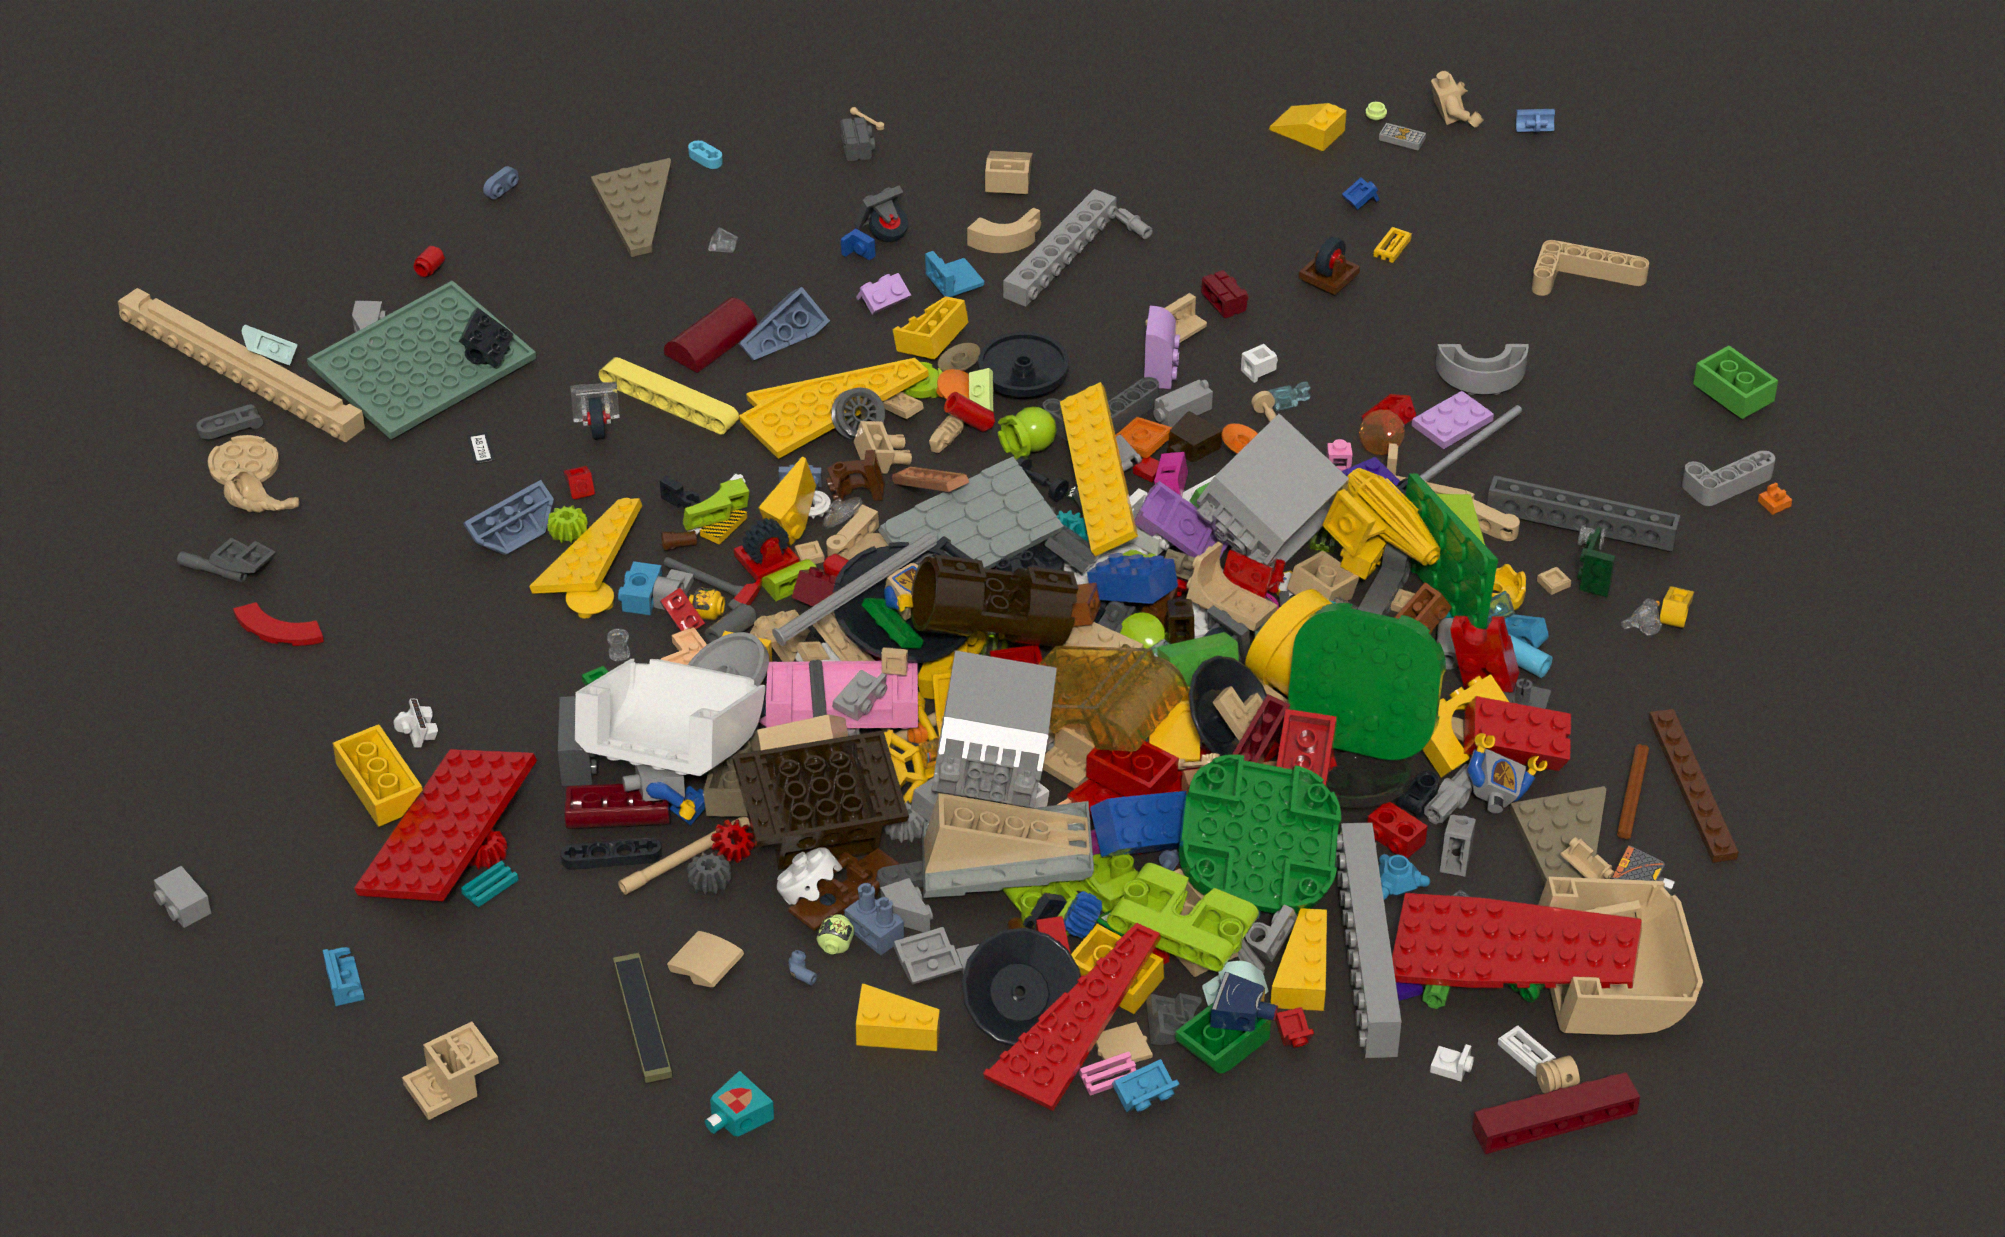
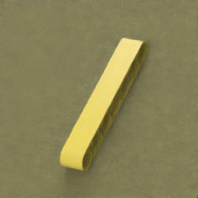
M613 358L599 371V378L605 385L717 434H725L739 420V414L734 407L621 358Z

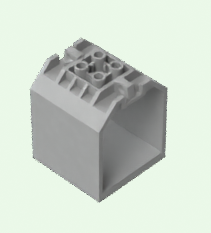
M1278 414L1214 476L1197 499V504L1200 507L1196 510V513L1207 523L1212 524L1215 536L1224 543L1226 541L1231 545V550L1269 566L1274 570L1277 559H1282L1287 563L1323 527L1322 524L1337 491L1342 489L1347 491L1349 478L1284 417Z
M955 650L931 791L1034 808L1049 733L1057 668Z

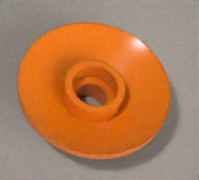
M1228 424L1223 428L1221 436L1224 443L1238 454L1258 433L1242 424Z

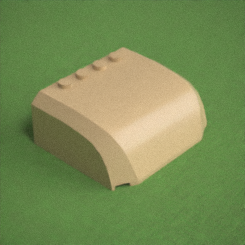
M1572 877L1547 878L1538 904L1540 906L1585 911L1596 907L1639 900L1642 911L1643 924L1633 988L1628 989L1627 984H1610V988H1602L1600 979L1595 977H1573L1570 984H1556V988H1550L1559 1029L1562 1032L1609 1035L1653 1033L1671 1027L1681 1020L1695 1005L1703 984L1702 975L1682 903L1676 895L1671 896L1667 892L1663 881Z

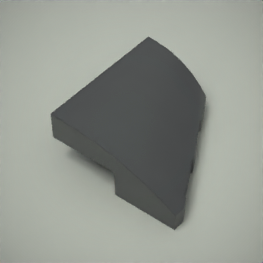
M1179 993L1174 999L1150 994L1146 999L1151 1044L1167 1045L1177 1043L1175 1031L1194 1018V1013L1202 1002L1201 997Z

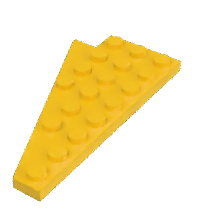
M916 358L748 392L746 394L747 401L754 408L739 415V419L779 459L835 428L831 418V409L835 399L842 392L858 387L867 388L874 391L883 402L929 376L928 369ZM858 408L855 410V415L857 416L861 414Z

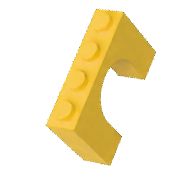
M1491 674L1484 679L1481 676L1476 677L1468 683L1469 688L1466 690L1462 687L1450 694L1451 699L1447 702L1444 698L1440 700L1438 712L1440 719L1437 729L1422 749L1440 777L1445 776L1470 759L1468 754H1464V748L1453 732L1451 721L1454 711H1465V707L1475 696L1509 702Z

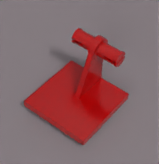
M1229 550L1223 573L1233 584L1265 599L1268 590L1272 593L1279 591L1280 582L1284 580L1285 576L1283 570L1286 562L1282 559H1277L1273 570L1269 566Z

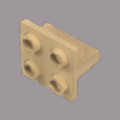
M1191 293L1164 308L1176 320V334L1180 335V343L1207 327V322L1195 315L1196 297Z

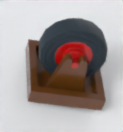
M1330 237L1324 242L1320 250H1317L1315 258L1299 271V279L1336 295L1360 273V266L1346 260V244L1343 240Z

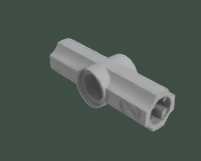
M1465 764L1452 779H1444L1437 795L1425 806L1424 814L1430 822L1434 824L1443 823L1456 808L1462 809L1466 805L1471 792L1474 790L1473 783L1467 772L1469 764Z

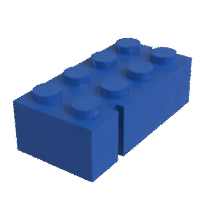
M1186 791L1108 798L1091 806L1090 810L1101 856L1108 857L1179 849Z

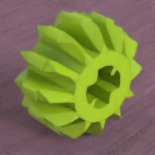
M564 505L561 509L554 508V512L549 513L547 528L549 534L553 537V540H560L561 543L565 541L572 543L574 539L577 540L587 530V517L581 508L575 509L574 505L569 508Z

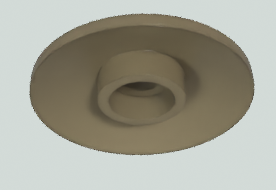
M974 343L958 344L941 355L938 360V367L942 372L949 369L966 371L978 361L981 350Z

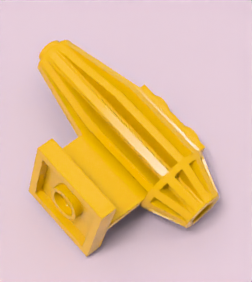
M1362 468L1353 470L1347 476L1349 478L1347 491L1345 489L1337 491L1322 526L1352 557L1360 555L1367 539L1380 535L1385 541L1422 565H1432L1440 558L1441 548L1418 514L1419 509L1388 478L1385 479L1383 476Z

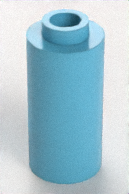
M1511 635L1518 666L1542 678L1550 669L1553 660L1552 656Z

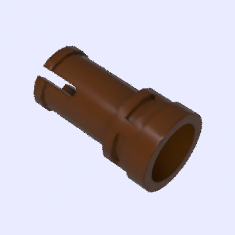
M674 531L661 532L663 551L676 549V547L697 545L695 531L674 533Z

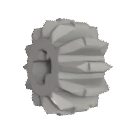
M908 800L905 803L909 815L908 822L884 825L885 833L890 835L891 840L899 839L901 843L904 840H909L912 843L914 838H921L922 826L926 822V819L911 809V804Z

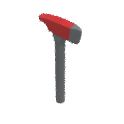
M666 557L664 560V566L673 570L691 573L695 579L735 596L728 604L732 610L742 603L751 605L762 585V579H758L755 583L746 584L745 586L733 585L672 558Z

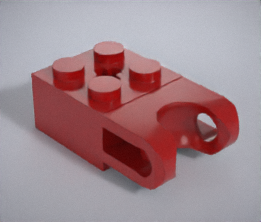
M1454 616L1450 631L1464 689H1468V683L1476 677L1481 676L1484 679L1491 674L1502 692H1513L1520 672L1511 635H1508L1504 617L1491 616L1492 621L1488 628L1480 629L1473 626L1467 616Z

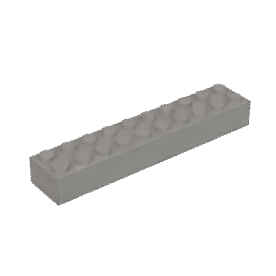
M1341 823V832L1337 837L1336 849L1339 852H1336L1335 867H1339L1340 870L1337 871V886L1342 887V890L1339 891L1340 906L1345 908V910H1342L1343 926L1347 925V929H1345V945L1350 946V949L1347 950L1348 965L1353 967V969H1350V984L1355 985L1356 990H1353V1005L1358 1006L1359 1009L1355 1013L1356 1026L1361 1027V1031L1358 1032L1359 1047H1364L1365 1058L1398 1057L1401 1015L1373 824Z

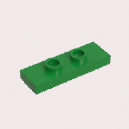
M864 599L862 606L875 619V622L884 628L892 640L896 641L902 648H921L924 642L923 639L894 609L886 606L884 599Z

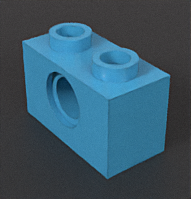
M633 561L630 571H626L624 587H620L618 593V600L622 602L623 612L651 615L654 607L653 588L658 576H662L661 565Z

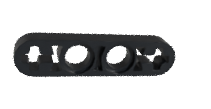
M648 837L570 844L563 847L560 854L562 865L566 869L577 870L654 863L662 857V846L658 839ZM624 849L631 851L628 855L618 854L619 851ZM595 852L605 853L604 856L599 858L592 856Z

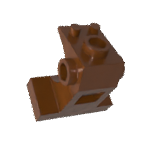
M866 450L864 460L840 461L827 468L829 477L825 479L830 492L835 491L836 494L832 495L833 500L838 499L840 505H843L845 495L850 494L853 488L858 487L867 488L872 494L873 501L883 500L885 483L875 450Z

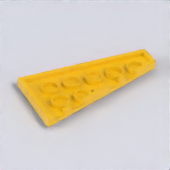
M640 498L618 499L529 586L532 594L598 590L642 507Z

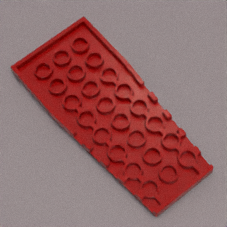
M1405 893L1392 955L1395 981L1398 983L1468 988H1503L1504 983H1517L1518 988H1530V984H1545V988H1556V984H1570L1573 977H1595L1600 979L1602 988H1610V984H1627L1628 989H1631L1634 985L1642 920L1632 917L1487 898Z

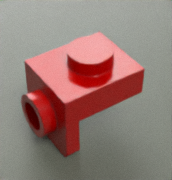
M1302 1007L1276 1014L1275 1019L1284 1046L1293 1045V1048H1297L1309 1043L1308 1040L1314 1035V1031L1308 1028Z

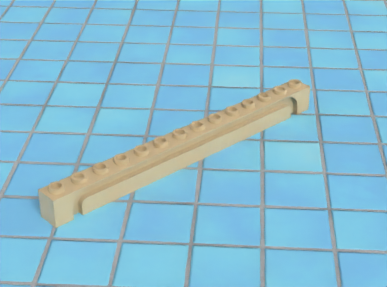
M136 288L118 301L119 315L125 322H129L141 331H145L154 338L165 342L170 347L176 348L188 357H192L203 365L214 369L219 374H223L235 383H239L251 392L261 395L266 400L297 415L300 419L308 421L333 437L346 443L365 429L362 410L351 404L345 406L342 399L260 354L247 350V347L157 298L152 300L150 294Z

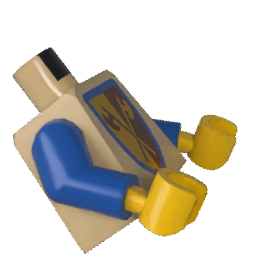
M910 563L888 575L884 590L886 606L890 609H896L904 620L911 617L910 607H914L911 589L918 567L915 563Z

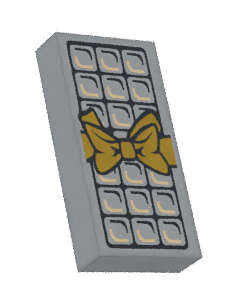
M1389 123L1385 124L1379 134L1380 141L1417 151L1426 139V133Z

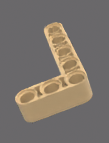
M1547 240L1542 245L1534 268L1532 291L1542 296L1550 294L1558 271L1642 286L1647 282L1649 261L1640 256L1562 241Z

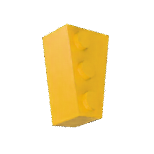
M862 983L856 1019V1045L937 1051L940 1034V1009Z

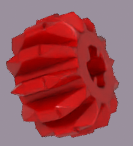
M739 819L735 820L733 825L729 820H725L724 825H717L715 828L716 833L711 835V840L714 841L711 846L712 850H719L717 856L723 854L729 863L732 858L736 863H740L742 857L748 858L751 854L749 850H752L755 846L754 842L750 841L753 839V834L751 832L746 833L749 828L748 824L740 827ZM730 838L734 839L736 845L731 844Z
M491 829L469 862L470 866L476 865L478 870L482 867L489 869L492 865L506 859L507 841L501 834V831L494 832Z

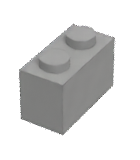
M182 866L154 880L156 891L153 894L157 903L160 906L164 905L170 918L173 921L177 920L183 928L211 914L208 896Z

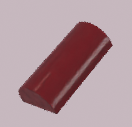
M728 298L666 343L664 355L698 373L739 343L757 325L755 315L748 305L740 299Z
M623 784L568 786L566 788L565 801L566 828L670 824V802L667 800L644 801L639 789L625 792Z

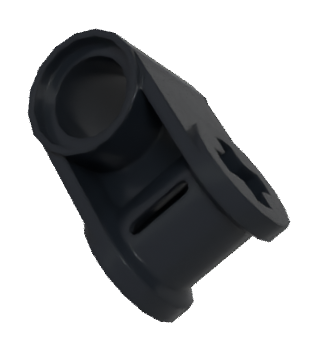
M1430 770L1421 771L1409 786L1405 788L1406 790L1401 792L1397 800V806L1415 813V816L1419 819L1425 815V806L1437 795L1439 776Z

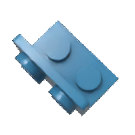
M934 251L925 253L926 275L944 297H952L984 286V280L965 258L945 264L943 259L939 258Z

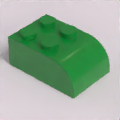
M1213 1002L1175 1031V1038L1178 1043L1217 1073H1225L1270 1039L1271 1020L1259 1018L1256 1029L1252 1032L1210 1027Z

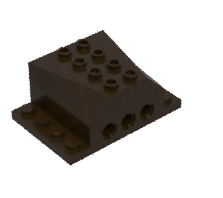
M883 730L733 755V764L755 845L760 847L775 844L778 870L788 868L797 854L801 852L806 854L817 848H827L836 860L839 859V855L843 852H847L854 857L868 855L879 848L884 825L908 822V811Z

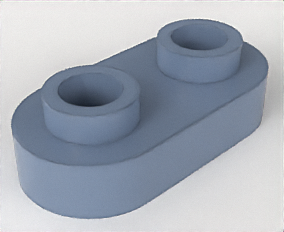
M510 166L502 168L485 182L483 188L484 195L491 199L499 198L518 183V171Z

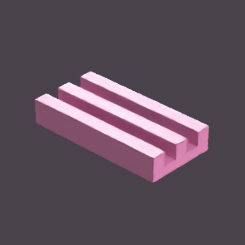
M1128 1051L1080 1068L1079 1074L1091 1096L1114 1088L1112 1082L1125 1075L1093 1086L1091 1083L1127 1070L1132 1073L1136 1071V1064L1131 1060V1054Z

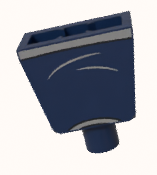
M1225 972L1211 1009L1210 1027L1252 1032L1256 1029L1259 1018L1275 1020L1278 1005L1264 1002L1265 987L1263 985Z

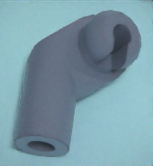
M800 950L793 951L788 960L790 974L809 985H813L817 979V973L806 968L804 961L806 955Z

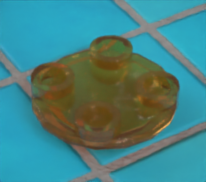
M1380 409L1373 411L1364 418L1360 425L1359 436L1361 443L1366 450L1373 454L1386 455L1388 454L1389 443L1397 444L1398 447L1402 443L1405 432L1404 422L1397 414L1390 410Z

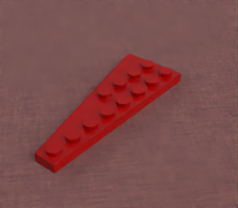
M1136 923L1115 943L1116 946L1104 958L1101 957L1096 962V966L1086 976L1082 975L1077 980L1078 983L1068 993L1065 992L1038 1018L1039 1021L1027 1033L1024 1032L1018 1037L1019 1041L1008 1051L1005 1050L1000 1055V1059L990 1069L987 1068L984 1071V1079L1054 1111L1160 941V933Z

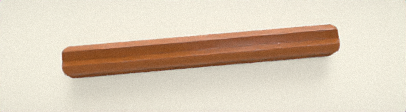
M1638 744L1635 747L1617 833L1619 838L1626 840L1631 838L1648 758L1649 747L1647 745Z

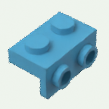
M1161 1059L1112 1082L1126 1112L1136 1109L1137 1112L1143 1111L1152 1105L1151 1101L1159 1098L1160 1102L1175 1095L1174 1090L1180 1085L1178 1080L1172 1081Z

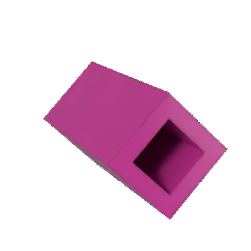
M1185 453L1161 454L1155 484L1160 481L1182 497L1188 475Z

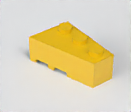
M945 296L924 309L925 314L918 318L915 316L911 317L909 323L902 328L899 326L895 327L893 335L896 350L928 359H936L968 324L965 300Z
M1380 535L1367 539L1360 555L1352 557L1343 547L1340 554L1343 557L1340 567L1366 580L1376 569V564L1380 565L1383 559L1381 557L1388 542Z

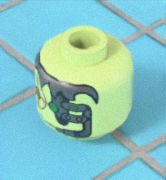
M833 915L826 917L822 921L817 935L818 945L828 954L844 953L849 949L854 935V927L845 916Z

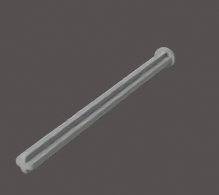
M931 532L925 534L779 629L774 628L772 633L775 640L781 646H785L786 641L937 544L936 537Z

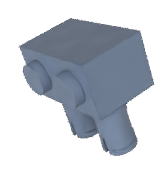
M863 883L858 887L859 900L844 910L845 917L853 925L854 935L879 955H882L893 947L894 941L904 938V921L898 914H893V902L889 901V898L881 897L876 900L874 896L875 888L871 887L869 883Z

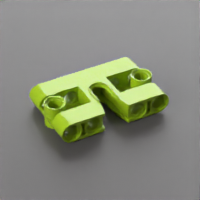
M1100 853L1093 855L1094 871L1092 877H1088L1085 880L1049 882V885L1004 887L1003 892L1020 911L1023 922L1028 916H1032V910L1044 893L1062 895L1066 899L1067 903L1058 915V917L1063 916V919L1072 900L1078 894L1076 891H1084L1096 896L1097 899L1102 901V911L1106 913L1112 910L1117 902L1121 900L1124 896L1125 884L1134 880L1139 872L1135 870L1134 859L1130 854L1102 857Z
M1146 863L1135 879L1125 884L1124 896L1107 916L1109 926L1113 930L1125 934L1136 923H1139L1160 933L1161 939L1156 948L1212 971L1218 972L1223 970L1231 956L1241 950L1242 940L1259 916L1257 907L1246 900L1213 888L1197 902L1188 915H1180L1188 895L1186 887L1189 877L1153 863Z

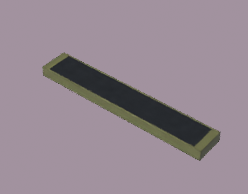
M634 953L614 957V967L645 1083L672 1078L671 1067L640 954Z

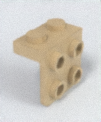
M796 610L759 617L754 622L750 634L758 638L771 640L772 648L782 662H793L798 652L796 649L798 643L806 640L810 630L806 628L786 641L785 646H781L775 640L772 630L774 628L779 629L799 616Z

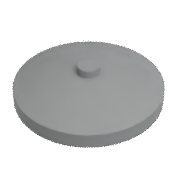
M737 632L722 636L706 645L692 658L688 665L749 677L754 680V685L760 686L768 669L769 654L766 647L756 636L750 633Z

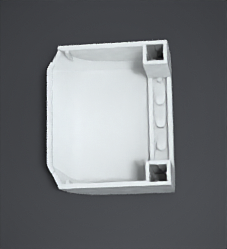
M629 659L576 692L575 741L586 752L607 756L609 760L621 759L629 761L633 765H650L656 770L669 769L680 775L692 774L701 776L734 754L752 737L761 715L765 685L756 686L753 679L745 676L660 659H650V664L635 663L634 659Z

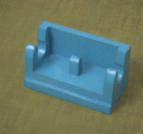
M347 947L329 951L328 949L323 950L335 1006L365 1000L354 956L339 958L342 955L351 953L350 948Z

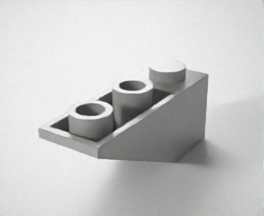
M355 301L352 313L355 332L387 316V311L383 310L382 301Z

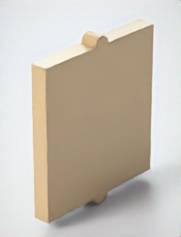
M1137 1022L1105 1030L1095 1043L1098 1048V1055L1102 1056L1103 1060L1128 1051L1131 1054V1060L1134 1062L1153 1057L1147 1044V1037L1143 1036Z

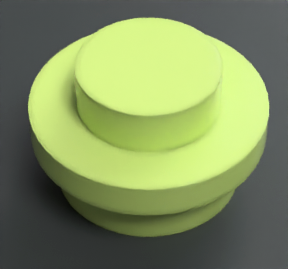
M1371 102L1366 108V116L1375 121L1383 119L1387 114L1385 105L1381 102Z

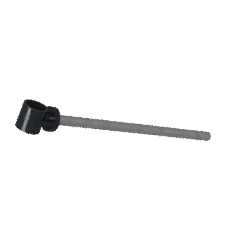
M1518 405L1513 407L1421 474L1420 477L1425 482H1428L1522 413V408ZM1408 478L1401 480L1396 486L1404 495H1406Z

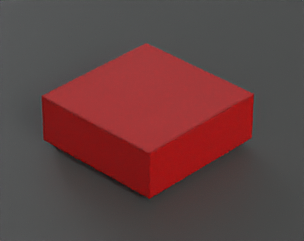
M1144 457L1142 462L1137 463L1133 467V474L1152 483L1155 480L1160 461L1152 457Z

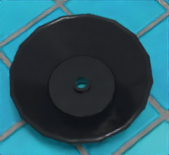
M1217 655L1203 661L1192 675L1188 696L1191 718L1200 739L1212 753H1219L1220 756L1233 754L1239 744V740L1221 716L1213 701L1225 688L1230 686L1233 687L1243 703L1250 695L1258 693L1264 701L1267 694L1264 686L1250 668L1235 658Z
M1029 928L1001 930L981 941L967 959L961 982L964 1004L979 1029L996 1042L1014 1046L1019 1041L1018 1037L1021 1034L1027 1033L1039 1021L1038 1018L1065 992L1068 993L1078 983L1077 980L1081 977V973L1069 950L1049 934ZM1015 989H1022L1024 995L1018 996L1015 993Z

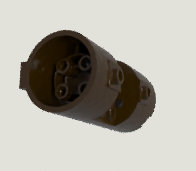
M943 555L927 556L922 559L914 575L911 589L914 607H910L911 618L914 627L918 631L967 637L975 630L981 632L1003 633L1006 640L1010 642L1051 647L1063 646L1068 640L1074 625L1075 617H1071L1072 602L1077 603L1076 594L1079 588L1074 572L1028 566L1027 569L1018 568L1014 572L985 569L982 560Z

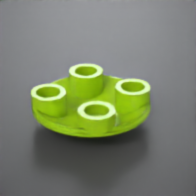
M1149 613L1130 615L1121 623L1123 627L1120 634L1144 644L1143 659L1151 660L1148 656L1151 655L1154 658V654L1158 653V648L1154 646L1165 639L1164 626L1155 616Z

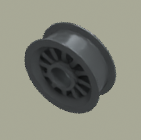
M858 387L846 390L838 395L832 405L831 418L834 427L842 436L854 440L861 421H880L884 423L885 408L882 400L874 391ZM856 408L861 411L860 419L855 415Z

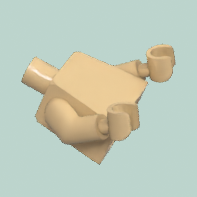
M1447 71L1439 72L1436 75L1437 78L1431 80L1434 102L1446 125L1462 120L1464 122L1468 121L1473 127H1478L1484 121L1481 115L1475 111L1470 116V112L1464 110L1461 97L1468 92L1464 88L1465 84L1460 81L1456 85L1451 74Z

